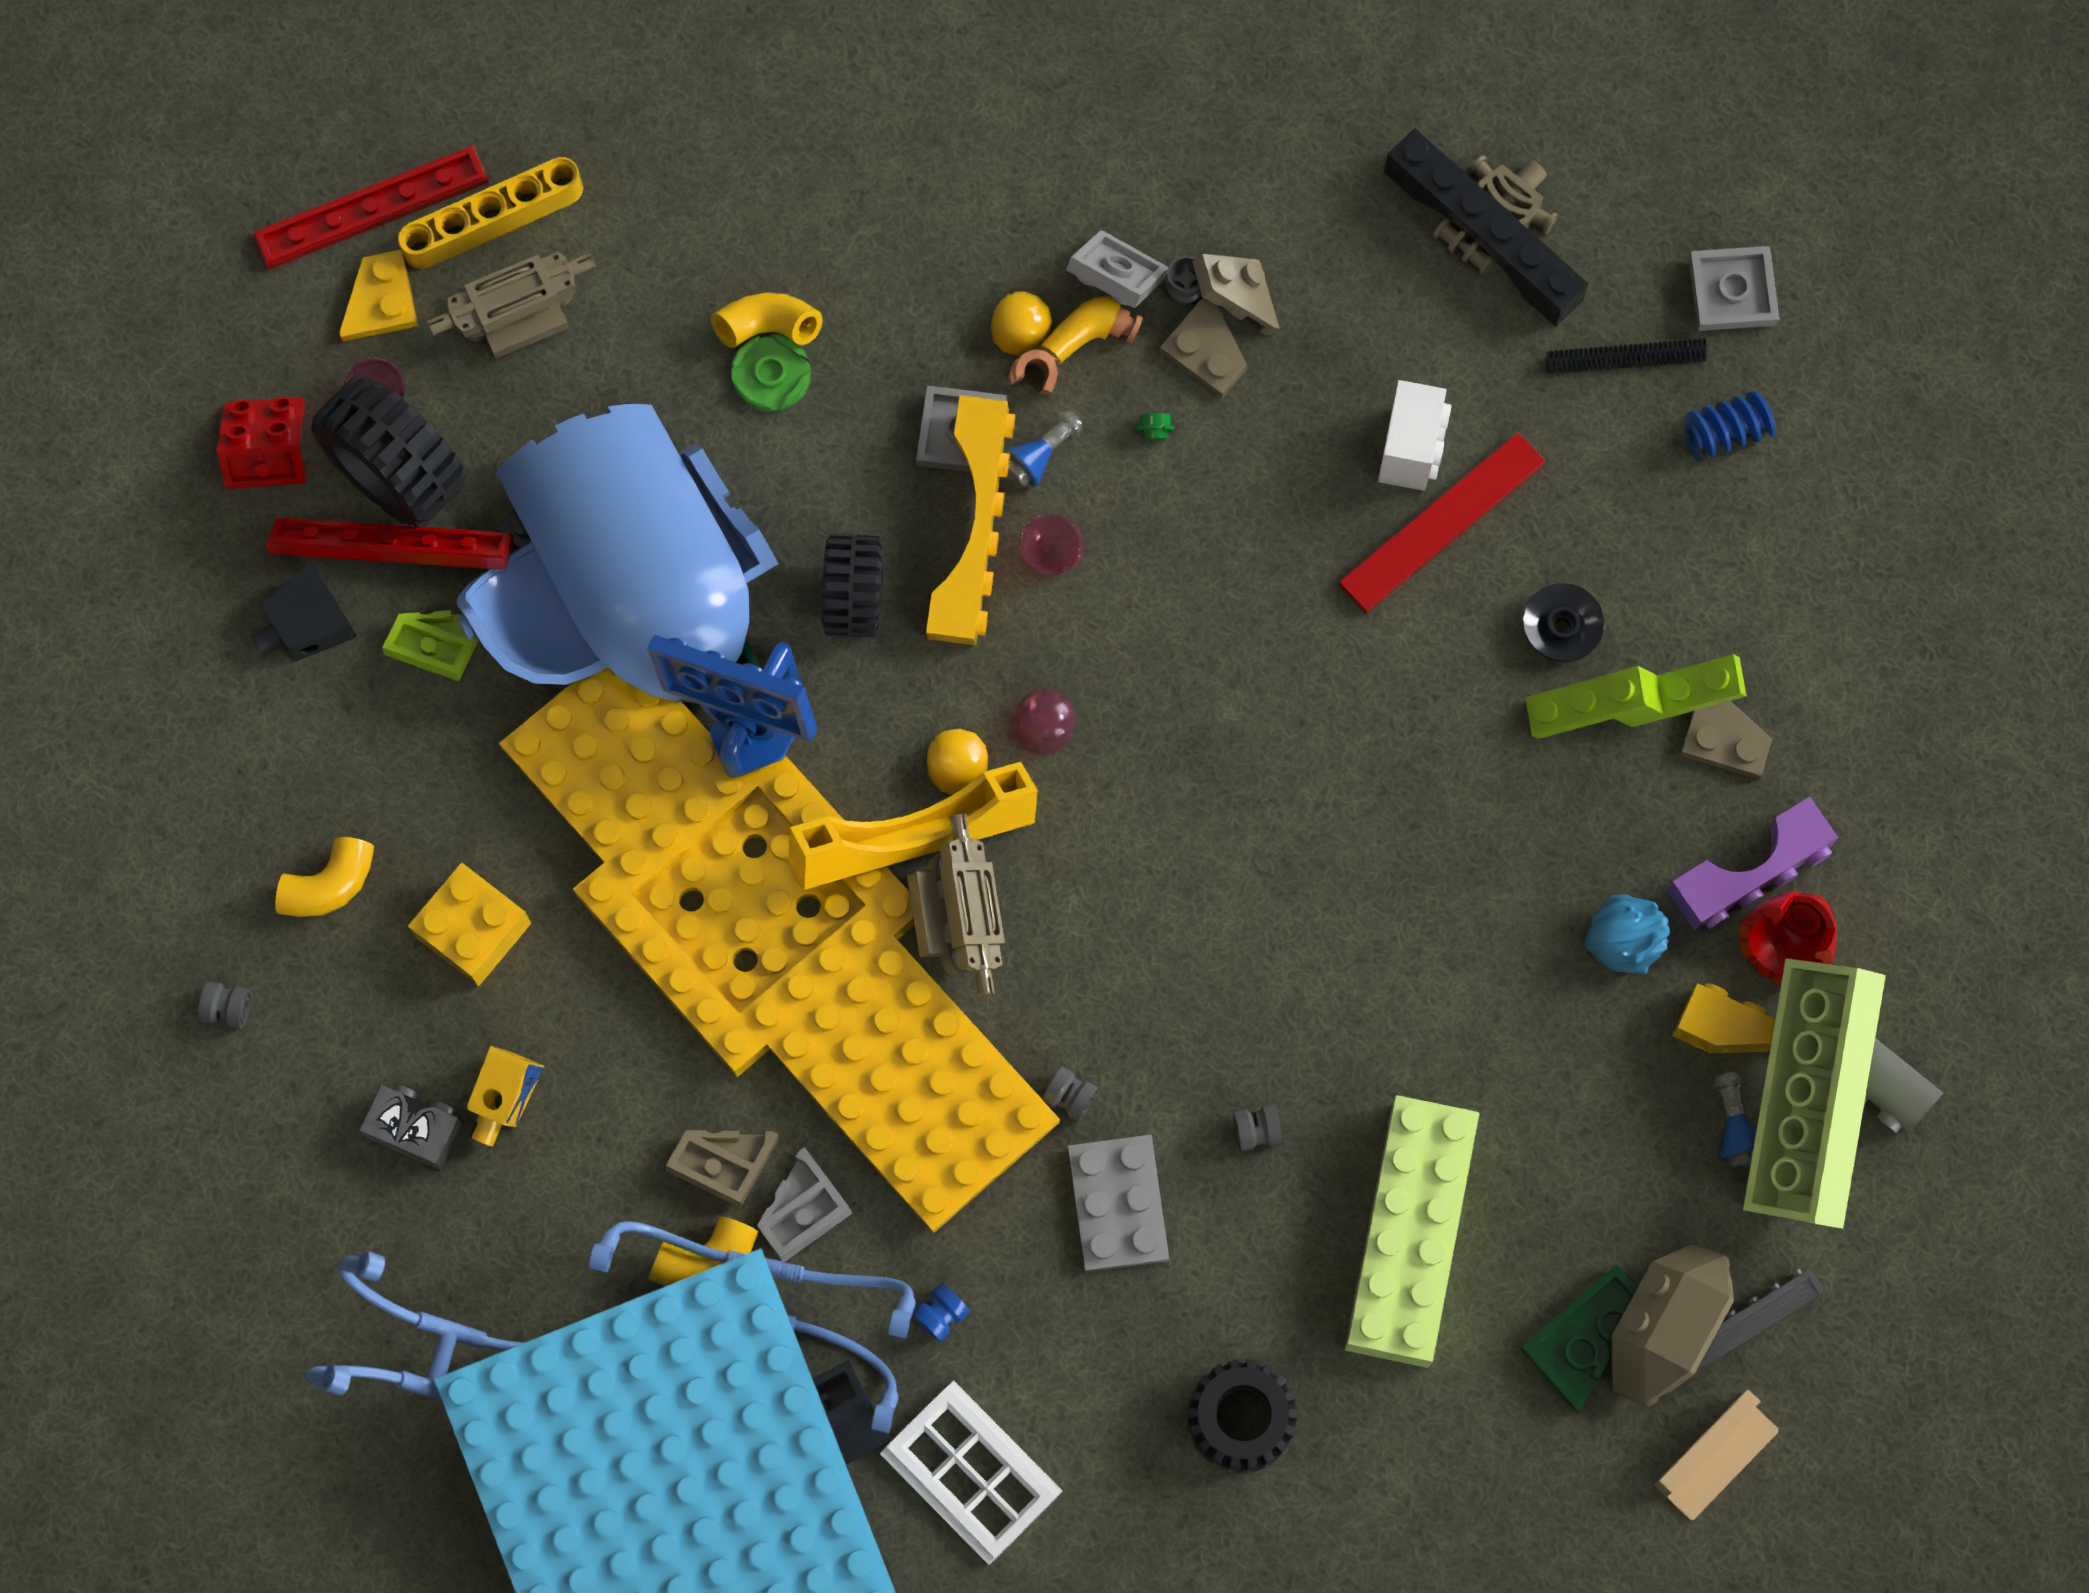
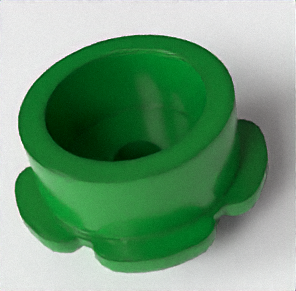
M1164 413L1140 414L1139 426L1135 427L1137 432H1143L1144 440H1166L1167 432H1172L1175 429V426H1171V414Z

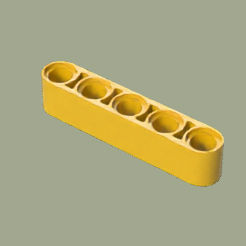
M555 158L408 223L402 228L398 237L405 260L415 269L430 268L573 204L579 200L583 192L578 167L574 161L568 158ZM561 178L572 179L570 183L564 186L555 184ZM525 194L536 195L535 198L531 201H519V199ZM494 209L500 211L499 214L493 218L483 217V215L489 210ZM458 225L464 227L462 231H460L457 234L447 233L448 230L453 226ZM417 242L428 243L422 250H411L412 246Z

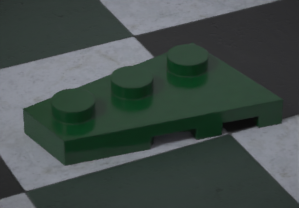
M1615 1265L1520 1348L1576 1414L1581 1411L1612 1356V1334L1637 1290V1286L1618 1265Z

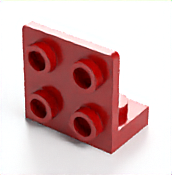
M277 397L275 399L252 401L241 399L224 404L217 454L225 489L306 484L307 471L300 443L305 410L304 398Z

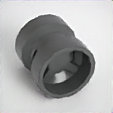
M1180 256L1173 260L1168 267L1167 294L1172 302L1180 306L1195 305L1203 298L1192 262L1196 259L1194 256Z
M207 981L199 1002V1020L211 1024L221 1020L226 1022L229 1027L243 1029L247 1023L252 1003L251 989L237 986L234 989H226L220 982Z
M1062 1066L1047 1088L1042 1100L1052 1108H1062L1066 1111L1068 1118L1079 1123L1094 1101L1100 1087L1090 1081L1082 1082L1076 1078L1074 1071L1066 1066Z
M1275 1103L1263 1105L1259 1111L1250 1112L1247 1109L1233 1111L1234 1126L1240 1152L1254 1150L1256 1145L1266 1144L1269 1147L1283 1144L1281 1125Z

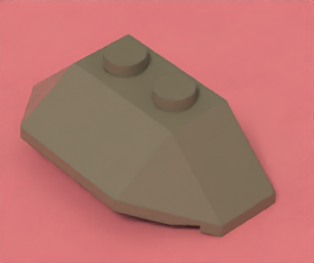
M1691 1244L1652 1261L1612 1334V1386L1614 1393L1650 1407L1658 1401V1397L1671 1392L1695 1374L1734 1302L1732 1279L1729 1272L1730 1263L1725 1255Z

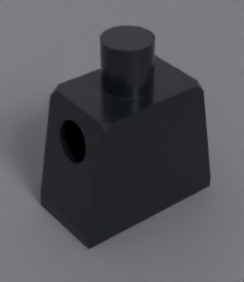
M312 563L305 566L263 601L261 607L271 621V624L251 635L263 657L285 644L295 661L349 641L357 636Z

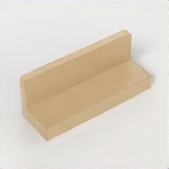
M1749 1390L1742 1393L1654 1484L1689 1520H1694L1778 1433V1428L1756 1407L1761 1401Z

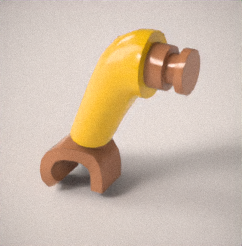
M1111 296L1094 297L1082 303L1040 345V350H1030L1014 361L1008 373L1009 385L1017 383L1024 378L1026 366H1037L1043 371L1045 376L1040 393L1049 396L1057 380L1058 371L1056 364L1063 363L1071 354L1090 340L1099 337L1105 340L1108 334L1117 338L1121 334L1127 336L1126 342L1132 344L1143 317L1139 315L1135 318L1130 317V311L1121 308V304L1116 302Z

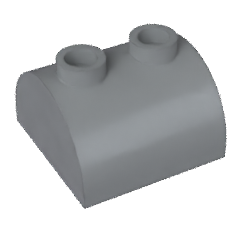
M1875 1038L1864 1104L1869 1100L1882 1110L1877 1115V1118L1895 1133L1901 1127L1909 1132L1935 1104L1943 1092Z

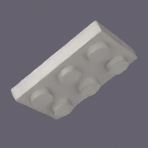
M1152 1135L1069 1145L1068 1151L1085 1273L1168 1262L1169 1252Z

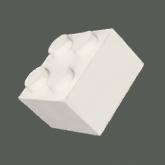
M1402 380L1398 381L1378 482L1425 491L1428 479L1436 480L1452 406L1451 404L1444 403L1447 389Z

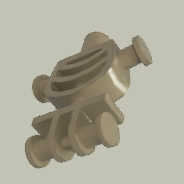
M1483 155L1468 167L1467 172L1470 175L1475 174L1480 180L1478 185L1527 229L1532 222L1544 229L1543 234L1547 235L1558 214L1554 212L1551 215L1540 209L1543 196L1535 191V188L1547 176L1546 171L1540 164L1529 160L1515 175L1504 165L1499 166L1493 171L1487 165V157ZM1444 219L1435 230L1433 237L1435 239L1441 237L1449 244L1448 250L1452 253L1458 248L1465 253L1461 260L1466 264L1472 262L1480 269L1478 273L1484 276L1496 261L1482 251L1483 247L1476 241L1469 245L1466 240L1470 235L1463 229L1460 232L1450 225V219Z

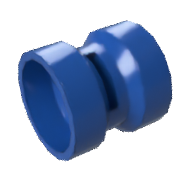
M940 1282L932 1290V1297L929 1299L930 1304L919 1303L914 1308L912 1316L934 1339L941 1343L949 1335L948 1324L951 1323L953 1325L955 1322H962L971 1312L945 1284Z

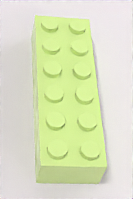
M1793 959L1785 960L1743 1210L1843 1228L1886 975L1853 967Z
M1398 1095L1395 1096L1387 1128L1345 1351L1429 1368L1432 1364L1480 1112Z

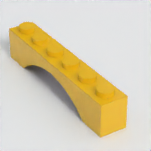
M959 395L954 437L955 443L964 456L974 480L976 492L975 520L970 540L960 561L947 579L931 594L926 629L928 640L976 646L977 636H985L988 612L981 611L983 595L991 596L993 572L987 571L989 556L996 557L999 532H992L994 516L1002 517L1004 493L998 492L1000 477L1007 478L1010 454L1003 453L1005 438H1013L1015 414H1009L1008 401Z
M1022 762L983 772L970 784L949 798L907 816L872 822L846 821L827 816L790 827L789 861L804 890L940 851L941 846L953 841L949 817L956 814H967L969 836L976 840L1034 824L1038 790Z

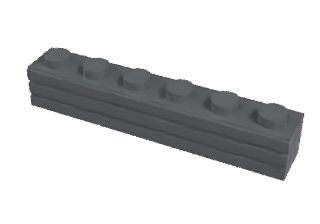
M1801 1269L1795 1271L1787 1277L1788 1283L1783 1286L1776 1283L1765 1290L1767 1294L1765 1297L1758 1300L1755 1296L1743 1304L1745 1309L1737 1314L1734 1310L1727 1313L1696 1372L1825 1292L1811 1269L1804 1273Z

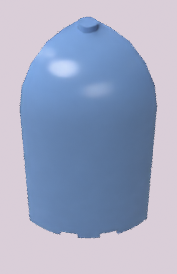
M623 404L609 406L607 414L587 419L583 413L555 425L557 433L538 444L533 440L526 443L504 462L496 471V474L579 632L595 655L622 680L648 695L671 701L696 703L663 691L647 647L654 635L666 639L678 638L692 648L703 652L709 650L716 651L725 656L729 661L736 663L742 653L750 622L749 590L739 561L652 405Z
M693 444L681 451L679 455L739 561L746 583L778 565L779 563L759 528L749 520L741 508L737 510L735 507L730 508L724 498L729 496L730 492L717 474L704 450ZM532 541L511 553L506 570L486 569L471 581L457 597V606L463 616L457 619V622L469 641L477 637L495 660L512 674L535 684L567 685L597 674L608 667L595 655L579 632Z

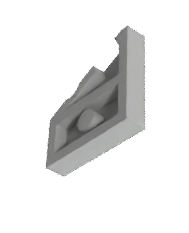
M805 1147L799 1150L796 1155V1164L787 1180H782L775 1193L774 1203L765 1210L757 1225L782 1262H786L852 1214L849 1206Z

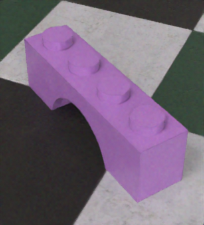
M1811 797L1806 798L1774 819L1769 827L1771 835L1770 856L1761 866L1746 872H1732L1721 869L1706 860L1672 881L1667 892L1694 931L1705 925L1709 931L1713 930L1730 918L1727 911L1739 904L1743 909L1752 906L1764 897L1761 891L1773 883L1777 888H1780L1798 876L1795 869L1809 862L1811 867H1814L1832 854L1829 848L1834 844L1838 836Z

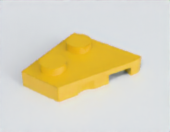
M402 250L363 257L340 329L342 341L346 342L418 326Z

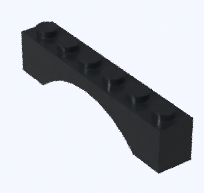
M1416 128L1387 154L1384 173L1414 200L1440 212L1469 234L1505 271L1524 299L1555 327L1583 302L1589 283Z

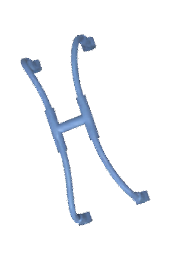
M625 1221L617 1223L606 1230L599 1244L595 1243L591 1253L589 1268L608 1272L613 1252L620 1239L619 1234L624 1232L646 1235L691 1253L723 1263L743 1256L745 1253L732 1250L729 1253L719 1251L647 1224ZM765 1258L771 1275L775 1278L798 1283L804 1280L815 1283L879 1287L899 1291L902 1293V1296L898 1300L896 1309L893 1310L888 1335L901 1338L907 1337L911 1316L915 1307V1299L911 1287L905 1282L887 1277L804 1270V1266ZM788 1315L793 1331L809 1334L845 1348L864 1359L879 1372L885 1382L886 1390L883 1391L879 1404L876 1405L871 1429L889 1433L898 1401L895 1378L887 1365L860 1344L825 1328L797 1321L796 1317Z
M363 1251L360 1256L349 1255L340 1260L337 1264L338 1274L348 1286L375 1306L402 1320L413 1323V1326L417 1329L440 1336L428 1377H421L405 1371L397 1373L373 1367L335 1366L331 1364L306 1370L304 1378L312 1386L321 1387L323 1391L339 1396L346 1392L351 1377H361L392 1382L398 1388L442 1401L434 1379L447 1374L456 1341L479 1349L488 1347L501 1351L508 1350L524 1342L492 1338L480 1330L421 1311L415 1313L392 1303L371 1290L353 1275L356 1274L358 1277L373 1282L377 1281L382 1275L385 1266L384 1257L369 1251Z

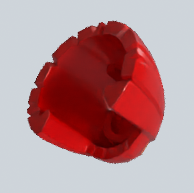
M1800 891L1786 892L1761 903L1745 917L1739 929L1738 937L1741 938L1739 944L1745 958L1750 959L1749 963L1751 965L1755 964L1756 970L1765 978L1771 977L1772 982L1781 985L1786 959L1833 965L1837 947V924L1830 905L1823 897L1818 894H1806Z

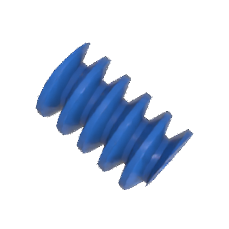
M1756 391L1747 392L1745 399L1740 395L1732 397L1730 404L1725 400L1717 402L1715 409L1709 405L1702 407L1700 414L1693 410L1687 412L1685 416V437L1691 454L1696 461H1701L1702 448H1705L1710 457L1716 456V444L1718 443L1725 452H1730L1731 439L1733 438L1740 447H1745L1746 434L1748 433L1755 442H1760L1761 429L1763 428L1769 437H1775L1776 426L1772 412L1763 397Z

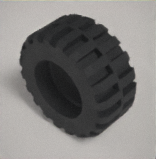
M361 375L350 378L312 418L311 431L315 435L316 442L321 445L323 452L335 463L339 471L345 474L350 482L357 489H360L374 504L376 503L384 512L394 516L397 521L407 524L409 527L426 526L464 487L466 479L465 468L460 464L459 457L451 450L448 442L436 432L431 423L427 422L412 405L407 404L400 395L389 390L380 381L376 382L372 377Z

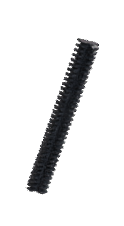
M1698 338V341L1697 339H1693V341L1691 339H1688V341L1684 339L1683 342L1682 340L1678 342L1674 340L1668 343L1660 341L1659 343L1654 342V344L1649 342V345L1647 343H1644V345L1639 343V346L1635 343L1634 346L1629 344V347L1624 344V347L1622 345H1619V347L1614 345V348L1610 345L1609 348L1607 346H1604V348L1599 346V349L1598 347H1594V349L1589 347V349L1584 348V350L1582 348L1579 350L1575 348L1569 351L1567 349L1565 351L1560 350V352L1558 350H1555V352L1550 350V353L1547 351L1546 357L1547 374L1549 370L1553 374L1554 369H1556V374H1558V369H1561V373H1563L1564 368L1566 373H1568V368L1573 372L1574 367L1576 372H1578V367H1580L1581 372H1583V367L1588 371V366H1590L1591 371L1593 366L1598 370L1599 365L1601 370L1603 365H1605L1606 370L1608 365L1612 369L1613 364H1615L1617 369L1618 364L1622 368L1623 363H1625V368H1627L1628 363H1630V368H1632L1633 363L1637 367L1638 362H1640V367H1642V363L1645 362V366H1647L1648 361L1650 366H1652L1653 361L1655 366H1657V361L1662 365V360L1667 365V360L1672 364V359H1674L1675 364H1677V359H1679L1681 364L1682 359L1686 363L1687 358H1689L1691 363L1692 358L1696 362L1697 357H1699V362H1701L1702 357H1704V362H1706L1707 341L1706 338H1703V340Z

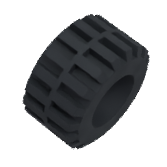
M829 535L825 543L822 582V627L826 636L875 638L881 625L884 544L880 536Z
M1238 1359L1231 1360L1224 1366L1219 1364L1212 1368L1211 1372L1207 1376L1204 1375L1199 1381L1189 1404L1188 1429L1189 1433L1192 1434L1193 1444L1197 1450H1201L1204 1454L1203 1458L1210 1464L1214 1462L1219 1465V1469L1227 1472L1228 1469L1236 1470L1237 1473H1247L1249 1470H1255L1256 1472L1264 1469L1270 1463L1273 1464L1288 1447L1296 1429L1297 1409H1295L1294 1404L1295 1397L1293 1392L1288 1390L1286 1386L1287 1381L1282 1375L1278 1377L1274 1374V1369L1270 1366H1259L1256 1364L1257 1361L1247 1359V1362H1238ZM1234 1392H1247L1255 1395L1263 1402L1267 1410L1268 1421L1265 1430L1260 1436L1250 1441H1238L1222 1432L1218 1426L1216 1415L1220 1402L1227 1395Z

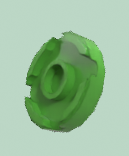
M770 334V337L760 338L758 336L750 339L738 350L732 362V382L737 395L748 406L760 411L778 412L792 407L804 397L810 384L811 367L805 351L798 344L782 335Z

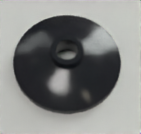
M1558 583L1542 588L1529 600L1523 615V630L1529 644L1540 655L1553 661L1572 662L1586 657L1598 646L1604 633L1605 619L1599 602L1587 590L1573 584ZM1558 621L1566 622L1569 625V631L1565 633L1558 632L1555 629V623Z

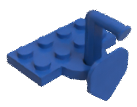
M654 635L649 643L647 650L663 691L699 703L704 712L714 720L710 729V735L725 774L728 777H739L781 761L795 737L811 743L818 728L805 687L802 685V679L798 675L792 649L787 643L780 642L776 645L763 670L750 663L741 665L729 661L725 656L716 651L709 650L703 652L692 648L678 638L666 639Z

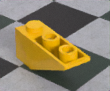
M1697 983L1672 1034L1673 1037L1708 1053L1770 1051L1775 1019L1766 1015L1767 1010L1749 1001H1744L1743 1004L1727 997L1728 992L1719 986L1709 983L1702 986Z

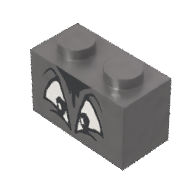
M396 1084L394 1090L381 1085L359 1131L367 1139L442 1171L463 1127L461 1121L455 1117L457 1110L434 1100L432 1106L417 1100L419 1096L417 1092L399 1084Z

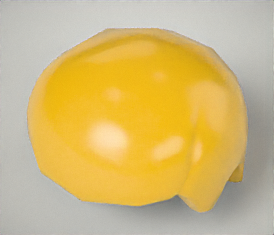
M1025 291L1008 294L996 306L992 316L991 333L994 343L1002 351L1015 356H1022L1030 350H1040L1039 347L1050 334L1053 323L1050 307L1039 296Z
M963 729L945 730L936 735L929 745L927 753L928 776L941 792L953 795L970 784L980 774L987 771L988 753L986 745L976 733Z

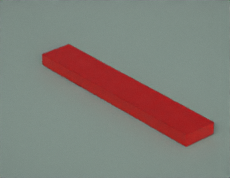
M472 145L254 231L253 234L266 266L270 270L488 184L489 181Z
M1518 432L1339 582V587L1365 615L1368 614L1542 468L1546 460Z
M276 518L266 546L268 554L506 570L514 547L513 533L431 527L413 528L401 525Z

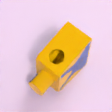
M490 1046L467 1105V1110L479 1115L470 1138L493 1147L502 1125L516 1127L544 1065L511 1051ZM500 1093L502 1096V1104L497 1109L495 1106V1098Z

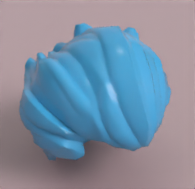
M1628 894L1611 895L1602 903L1601 910L1593 916L1591 926L1586 934L1584 946L1586 951L1595 957L1596 961L1611 971L1646 974L1649 966L1661 956V953L1667 950L1666 944L1669 943L1667 936L1670 934V929L1667 925L1669 920L1663 915V912L1658 910L1659 906L1653 901L1635 898Z

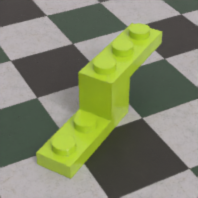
M1732 654L1660 675H1655L1640 666H1635L1525 698L1532 737L1539 739L1610 719H1615L1630 727H1636L1743 698L1747 695L1740 657Z

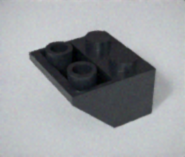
M849 1360L812 1378L846 1465L890 1443L885 1432L871 1429L875 1411Z

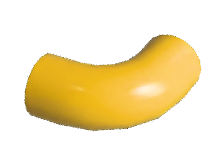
M768 292L745 296L724 306L711 316V324L721 342L730 348L737 347L757 334L767 332L779 333L798 345H806L816 338L821 330L823 320L821 313L806 302L788 294Z
M337 837L334 838L330 860L320 873L313 876L283 873L276 892L275 907L277 914L295 917L324 916L344 907L362 889L371 867L375 846L367 841L356 838Z
M719 1216L712 1236L703 1246L727 1253L732 1250L748 1254L751 1252L759 1232L742 1222ZM663 1242L648 1280L662 1286H668L723 1264V1262L715 1261Z

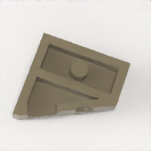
M1201 254L1192 261L1202 297L1217 306L1224 307L1239 320L1247 316L1260 323L1259 332L1264 335L1272 334L1280 329L1260 260Z
M1204 297L1160 347L1161 354L1222 399L1247 370V363L1218 306Z
M1728 701L1693 711L1680 756L1759 780L1763 773L1772 738L1736 705Z
M685 1130L666 1164V1171L741 1208L779 1139V1134L773 1131H765V1135L739 1134V1131L709 1133L706 1130Z

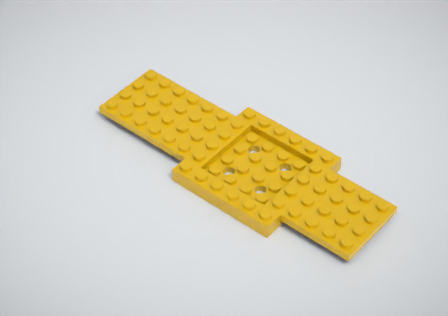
M609 667L597 674L572 682L499 743L502 750L603 862L601 866L573 888L576 897L737 1078L770 1050L933 1234L1060 1123L1057 1115L898 941L900 937L915 925L910 892L887 866L804 890L789 861L790 827L827 816L841 820L844 819L786 755L779 762L739 777H728L725 774L710 732L681 701H671L648 695L622 680ZM751 838H760L767 844L765 853L758 858H750L743 852L744 844ZM689 891H697L704 897L703 905L696 911L684 910L680 905L682 896ZM807 897L815 898L821 904L819 913L812 918L802 917L797 912L798 903ZM751 951L758 957V962L754 969L742 972L734 966V959L740 952Z

